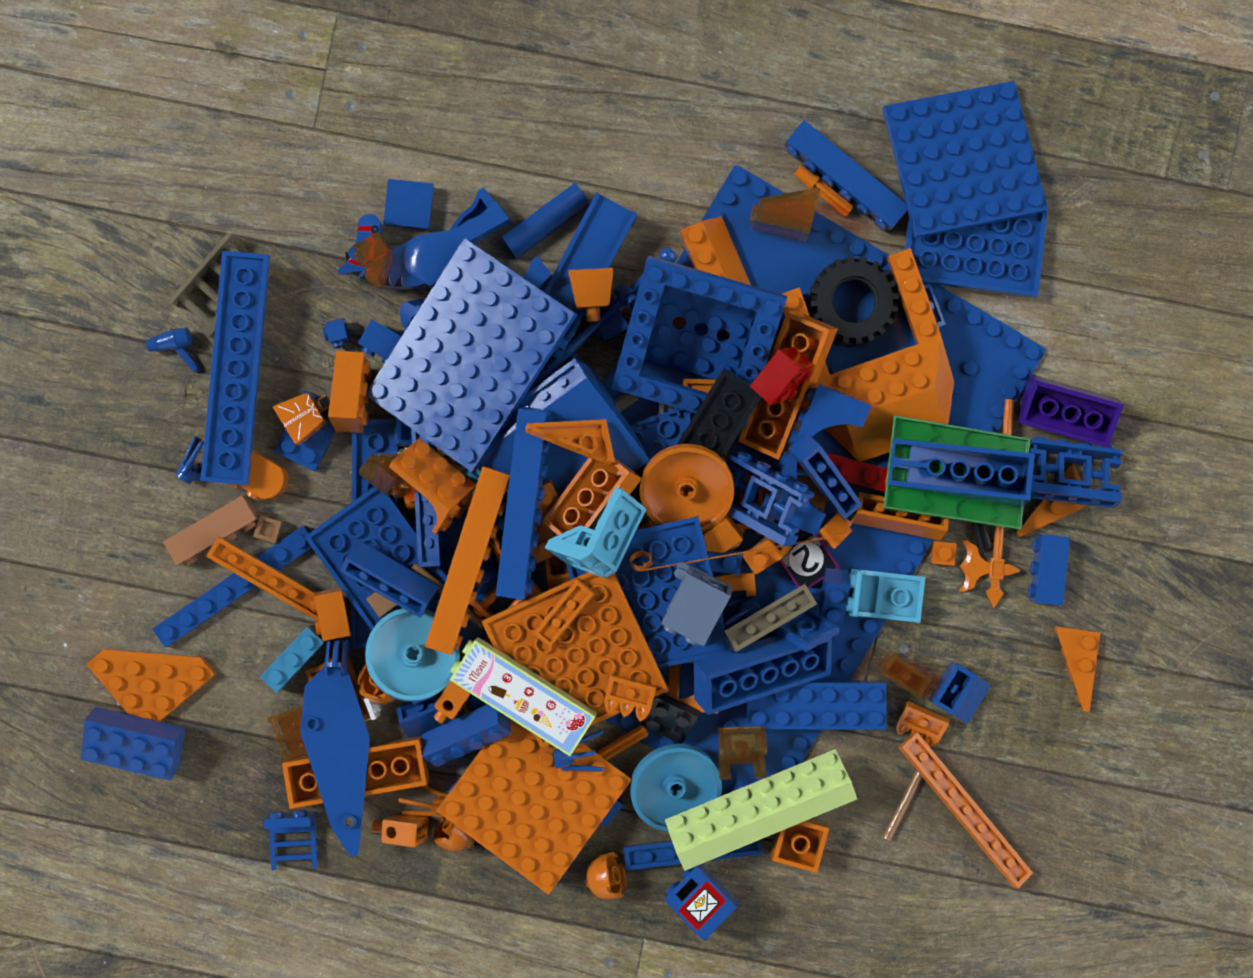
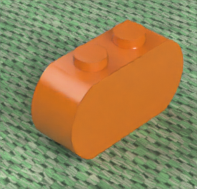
M252 449L249 485H229L236 489H239V487L247 490L246 495L257 501L259 498L274 499L284 493L288 486L289 477L286 468Z

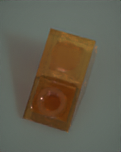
M376 232L353 245L356 250L354 257L360 266L364 265L367 271L365 277L371 286L374 285L382 289L386 283L393 254L383 235Z

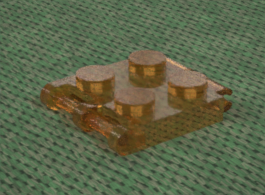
M303 705L267 718L268 722H271L276 735L274 740L275 742L278 741L282 753V761L307 753L300 733ZM275 720H278L279 726L282 731L281 735ZM282 739L285 740L289 754L286 753Z

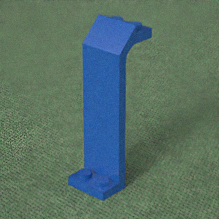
M596 192L544 291L577 314V317L552 354V356L558 359L561 358L586 313V309L577 310L569 270L610 268L627 233L637 220V213L605 198L598 192Z

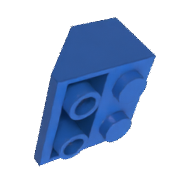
M951 661L928 700L968 724L991 685L961 665Z

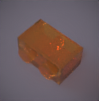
M890 651L877 668L878 672L918 699L932 681L929 677Z

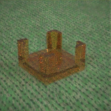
M765 726L718 728L719 779L731 778L730 765L753 764L754 777L766 778L765 755H767Z

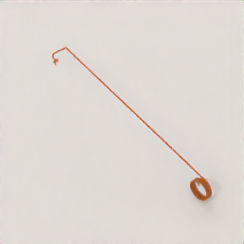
M853 512L854 516H853V518H852V520H851V522H850V524H849V526H848V528H847L845 534L836 535V536H830V537H824V538H818V539H812V540H807V541H802V542H796V544L805 543V542H811V541H816V540H822V539H827V538H833V537H839V536H845L846 533H847V531L849 530V528H850V526H851V524H852V522H853V520H854L856 514ZM782 545L773 546V547H768V548H762V549H756V550H750V551H744V552H739V553H734V554L716 556V557H711V558H706V559L688 561V562H685V563H692V562L704 561V560H709V559H714V558H720V557L732 556V555L743 554V553H748V552H754V551L766 550V549H771V548H777V547H782ZM637 551L630 556V565L636 571H647L677 565L672 564L649 568L652 565V556L649 552ZM642 554L650 558L647 563L643 562L644 566H637L632 563L635 558L642 556Z

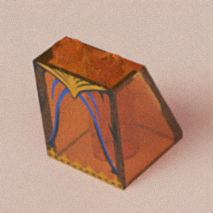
M820 188L760 198L758 205L754 204L750 214L749 222L753 223L752 230L805 242L811 231Z

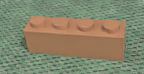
M242 495L163 541V544L176 566L185 565L187 567L198 561L197 556L202 553L207 555L218 536L231 542L237 538L236 534L242 530L247 532L257 526L255 522L258 521L259 515L249 497Z

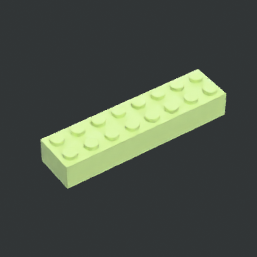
M836 749L667 818L665 822L676 854L685 871L855 801L857 796Z

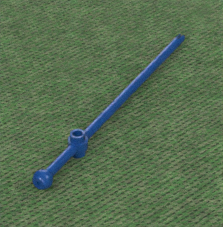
M665 247L659 254V259L673 263L677 260V254L670 247ZM642 275L631 286H626L622 283L615 288L614 294L617 296V299L600 314L601 322H592L568 345L560 359L555 357L542 369L528 392L551 375L622 306H627L630 309L634 307Z

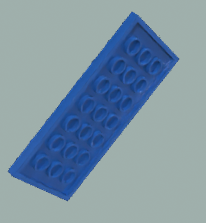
M378 483L305 536L307 542L371 630L383 617L393 611L402 609V607L397 605L385 615L379 617L366 600L375 591L340 572L346 556L360 540L406 568L411 569L418 562L417 533L382 484ZM441 566L423 567L445 585L447 575ZM436 593L427 610L436 613L441 594ZM469 619L466 628L461 627L459 636H462L463 639L460 645V652L465 648L469 640L474 642L477 637L480 638L487 633L484 626L480 629Z

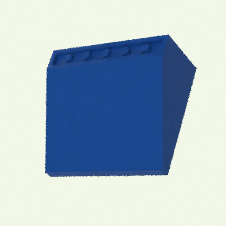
M574 358L525 395L480 464V467L487 466L510 474L518 408L521 407L550 410L551 417H554V422L606 419L613 454L616 459L637 473L646 467L651 458L593 368ZM551 443L550 453L546 455L545 464H548V473L546 478H543V483L551 479L559 496H561L588 457ZM504 493V497L506 498V500H507L508 494H507V493Z

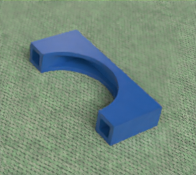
M817 383L815 387L811 386L806 398L809 400L806 409H801L797 419L800 425L797 431H792L788 443L792 446L806 433L813 437L819 431L834 425L848 424L863 427L871 405L868 402ZM790 450L788 452L784 451L779 463L782 465L780 472L787 474L789 480L798 482L796 473L798 461ZM785 490L780 502L786 504L789 496H793V494ZM766 494L761 507L766 509L771 494ZM810 502L808 507H796L790 523L801 530L817 536L826 514L823 509ZM776 511L774 519L780 521L782 513Z

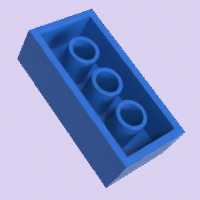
M95 707L84 721L80 760L170 781L180 767L185 728Z

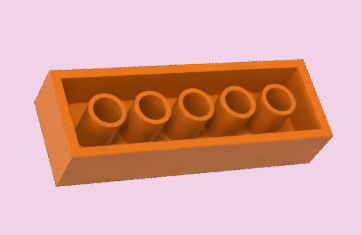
M798 311L787 312L769 361L779 349L795 347L815 365L811 369L812 375L805 383L801 382L796 388L797 394L789 402L786 400L783 403L770 405L761 398L750 415L746 428L743 427L738 442L778 460L781 459L784 451H789L788 448L791 446L788 443L793 430H798L800 422L797 421L801 409H806L809 400L806 399L811 386H816L838 328Z
M422 736L369 745L364 796L425 786L430 782L428 764L422 758ZM302 756L284 761L282 767L289 809L322 804L323 800L309 757Z

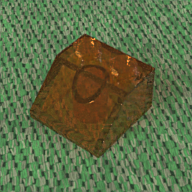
M372 454L359 469V474L384 495H393L394 498L406 496L413 489L409 483L389 468L391 461L400 454Z

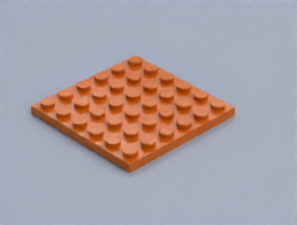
M586 572L481 621L495 649L596 711V717L590 726L621 712L620 702L610 713L606 711L604 705V698L611 674L657 686L654 697L669 691L615 573L602 578ZM578 578L596 593L550 648L532 633ZM535 735L540 748L550 744Z
M511 719V734L482 747L436 811L549 895L632 779L597 753L593 756L573 759L574 763L569 765L603 767V771H562V768L556 769L553 750H557V748L551 744L540 748L534 733ZM584 743L577 745L572 754L593 750Z

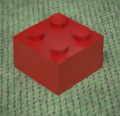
M795 347L779 349L750 387L770 405L783 403L786 400L789 402L797 394L796 388L801 382L805 383L811 377V369L815 365Z

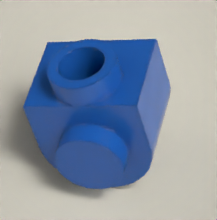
M345 318L326 322L323 334L325 340H329V343L332 344L333 349L345 347L346 343L352 342Z

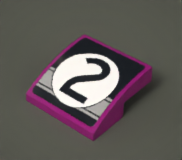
M805 532L798 537L796 542L818 539L819 536ZM822 540L792 545L793 547L779 560L797 588L804 584L810 588L824 579L825 568H840Z

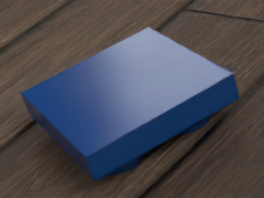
M388 179L383 224L385 226L430 230L434 184Z

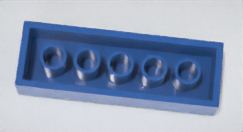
M776 635L751 643L736 653L734 649L696 660L694 661V700L709 715L831 675L832 638L805 652Z
M813 680L746 702L745 727L746 729L886 730V682L882 680Z

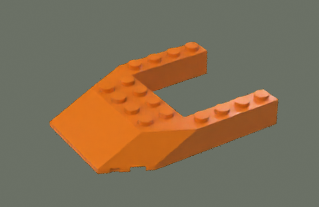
M911 248L889 255L887 262L896 283V288L916 345L831 375L825 362L817 383L870 403L871 408L863 427L842 424L825 428L830 435L860 462L890 451L894 415L942 424L949 423L954 379L943 340ZM800 287L782 293L787 296L783 309L784 317L790 311H798L809 316Z

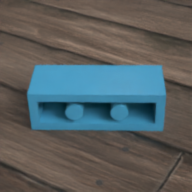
M314 625L307 626L260 678L276 693L283 690L327 643V640L322 641V636L317 635Z

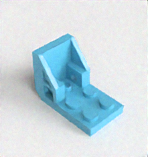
M615 487L595 530L580 525L549 539L545 549L571 567L606 578L616 573L646 508L623 489Z

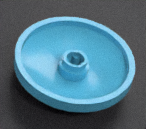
M404 608L393 611L383 617L370 633L365 651L366 666L373 682L387 695L403 701H422L437 695L449 684L453 675L450 670L455 662L460 660V648L459 650L454 649L453 654L449 655L425 647L435 616L433 611L426 610L421 618Z

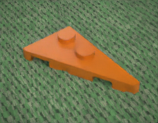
M606 419L528 423L525 427L528 434L608 466L615 463Z
M1074 464L1067 466L1064 472L1065 479L1081 480ZM1041 499L1027 520L1023 521L1021 530H1018L1016 535L1017 537L1026 535L1089 505Z
M1055 626L1054 630L1058 635L1062 647L1061 651L1066 659V666L1077 692L1078 702L1083 711L1090 712L1100 633Z

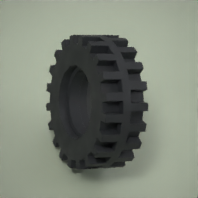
M848 256L846 259H838L829 266H826L812 284L808 298L809 316L838 328L833 340L834 344H843L845 347L865 345L881 336L893 323L894 315L898 311L897 300L899 299V293L895 291V281H891L887 269L883 270L879 267L880 263L867 261L866 257L854 258V256ZM850 280L860 281L866 284L872 291L875 299L874 309L865 320L847 322L835 312L832 304L833 293L843 282Z

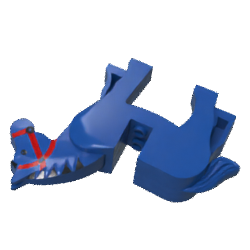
M482 187L478 190L472 205L461 213L450 230L418 235L394 249H389L387 242L382 237V222L374 214H365L358 221L355 244L348 252H345L346 263L337 272L340 275L354 274L368 283L391 289L412 290L428 287L432 290L464 238L474 244L511 222L498 203ZM536 256L532 259L523 278L541 289L545 284L547 287L552 274L540 258Z

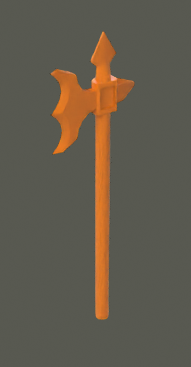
M1005 399L1002 434L1012 435L1014 399ZM995 527L993 558H990V562L980 557L976 545L967 540H961L967 548V556L963 563L959 565L965 574V582L958 591L965 592L975 588L979 577L989 574L991 587L986 591V594L993 608L1004 594L1000 589V580L1004 579V575L1020 572V569L1005 563V559H1002L1004 528Z

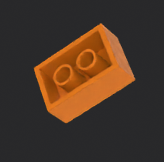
M336 351L328 413L335 431L363 433L364 426L368 425L366 404H370L371 399L367 396L369 382H373V369H370V361H367L364 352Z

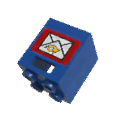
M703 864L686 870L682 874L684 880L681 883L679 881L673 883L666 891L668 896L664 900L705 941L741 903ZM694 880L698 886L682 901L677 895Z

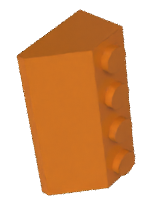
M722 216L703 220L680 230V237L694 269L751 285Z
M588 458L542 522L557 535L580 525L595 530L615 487L623 489L630 495L642 478L616 458L615 463L610 466Z

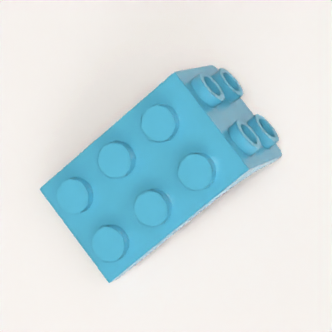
M851 569V573H849L850 590L846 606L847 615L920 623L925 577Z

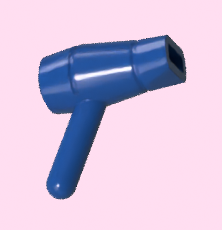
M187 327L172 329L146 341L149 352L175 350L193 372L198 373L201 370V366L185 349V347L191 346L193 343L192 333Z

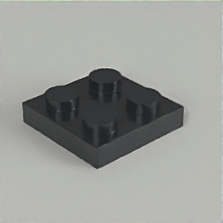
M662 693L653 699L651 710L648 716L642 720L641 726L672 741L683 744L697 720L700 710Z

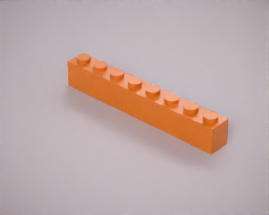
M482 466L425 644L427 648L449 655L453 654L454 649L459 650L463 637L459 636L461 627L466 628L470 614H466L468 605L473 606L477 592H474L473 589L476 582L481 583L484 570L480 568L483 560L488 561L491 547H488L490 538L495 539L499 525L495 524L497 515L502 516L506 503L502 502L504 493L508 494L509 473Z

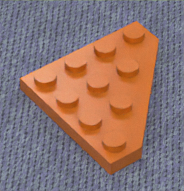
M103 649L86 664L127 714L159 722L217 674L202 656Z

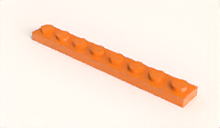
M913 732L898 748L1013 888L1019 889L1033 872L919 733Z

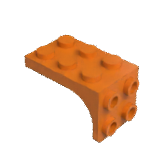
M420 438L391 461L389 468L432 504L437 516L436 525L432 530L435 535L441 530L445 532L453 523L452 520L454 518L458 520L466 511L464 506H467L473 498L472 492L476 484Z

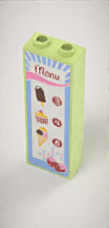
M479 637L474 642L469 640L462 651L466 655L461 662L457 660L450 670L453 674L450 681L568 756H571L596 717L597 712L506 654L495 649Z

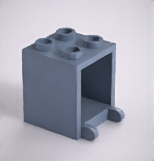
M679 562L674 575L682 580L670 602L661 624L664 625V629L674 635L679 633L685 636V640L690 644L704 646L731 597L732 586L692 565Z

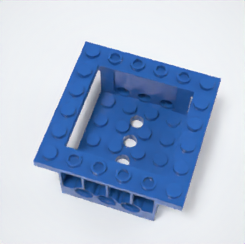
M648 255L611 389L696 413L708 393L640 373L645 359L712 379H717L725 367L752 384L766 366L787 296ZM675 317H682L685 319L686 324L683 327H677L674 325L673 319ZM703 323L708 327V331L706 333H698L695 326ZM720 330H727L730 333V337L727 340H722L717 336V333Z

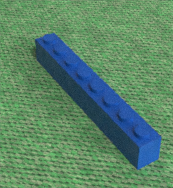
M529 407L518 408L496 596L524 600L533 591L534 581L531 580V573L535 570L537 558L534 557V549L539 544V534H536L537 525H540L542 520V511H539L540 501L543 502L545 496V488L542 487L543 478H546L548 473V464H545L546 455L550 453L551 442L526 433L525 427L528 423L554 422V417H551L550 410Z

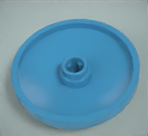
M685 744L663 746L646 755L635 768L631 777L632 780L630 781L631 801L638 816L649 826L667 832L669 831L665 819L721 797L722 792L721 776L714 761L704 751Z

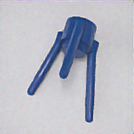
M196 436L193 437L182 462L178 466L179 469L175 473L179 479L188 484H191L193 480L199 481L201 478V470L197 471L199 466L194 463V460L204 442L200 441L193 451L197 441Z
M743 595L738 599L727 602L725 608L737 604L741 605L738 606L740 612L726 620L725 626L730 625L742 616L748 618L761 610L754 596L747 598Z
M599 730L582 737L578 744L603 734V731ZM559 749L553 750L556 769L562 768V771H603V767L569 765L574 763L573 759L595 755V751L574 753L568 756Z

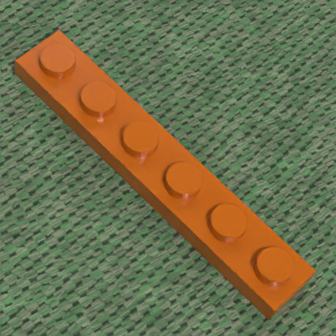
M218 536L206 555L207 558L319 621L317 612L313 613L311 607V599H314L315 591Z

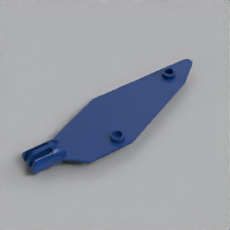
M331 639L327 640L324 667L305 685L300 733L331 828L350 856H356L360 848L370 736L348 671L350 640L344 641L341 663L342 640L336 639L333 648V640ZM348 817L354 820L353 825L347 824L346 820Z

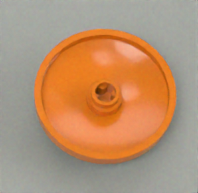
M679 444L660 451L647 463L640 480V500L642 506L646 508L645 512L657 525L699 515L702 531H706L717 525L726 516L734 498L733 477L726 462L714 451L695 444Z

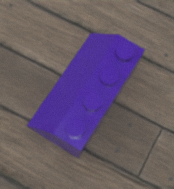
M1030 374L1022 397L1019 423L1108 448L1124 404L1118 398Z

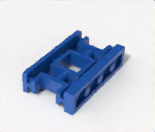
M1035 437L1030 440L1029 453H1034L1035 458H1038L1037 475L1033 474L1030 498L1113 509L1122 502V493H1119L1121 486L1109 484L1110 468L1117 469L1121 465V449H1115L1114 446L1110 445L1108 448L1098 447L1086 442L1075 444L1070 443L1068 440L1052 441L1047 440L1045 437ZM1046 453L1058 454L1056 456V464L1046 463ZM1092 459L1103 460L1101 462V470L1091 469ZM1064 462L1083 464L1082 481L1064 478ZM1045 472L1055 473V484L1043 483L1045 481ZM1091 478L1100 479V490L1089 489L1091 487Z
M748 453L730 454L728 459L731 462H728L727 465L735 471L733 477L734 498L738 497L740 490L745 492L741 504L733 500L727 515L782 546L795 545L798 539L795 533L799 531V527L791 524V519L796 507H808L810 503L808 500L813 498L815 493L808 490L806 484L789 480L787 474L771 470L770 465L752 460V456ZM748 470L757 474L751 476L749 484L744 482ZM759 485L772 491L766 509L753 502ZM785 490L793 494V496H789L786 504L780 502ZM776 511L782 513L778 524L769 520L774 519Z

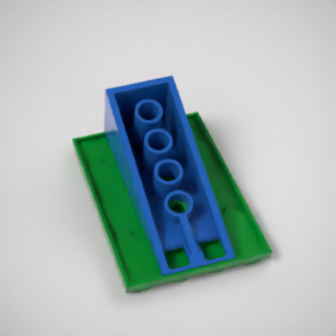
M894 415L883 509L1021 530L1023 507L1030 501L1035 458L1034 453H1029L1030 439Z

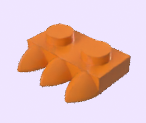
M611 674L604 698L606 711L608 713L612 712L620 702V711L623 717L628 716L636 707V716L639 721H642L651 710L657 686Z
M907 701L898 716L896 730L898 735L904 734L910 729L911 734L918 732L921 737L926 735L925 742L931 747L940 741L950 724V719Z

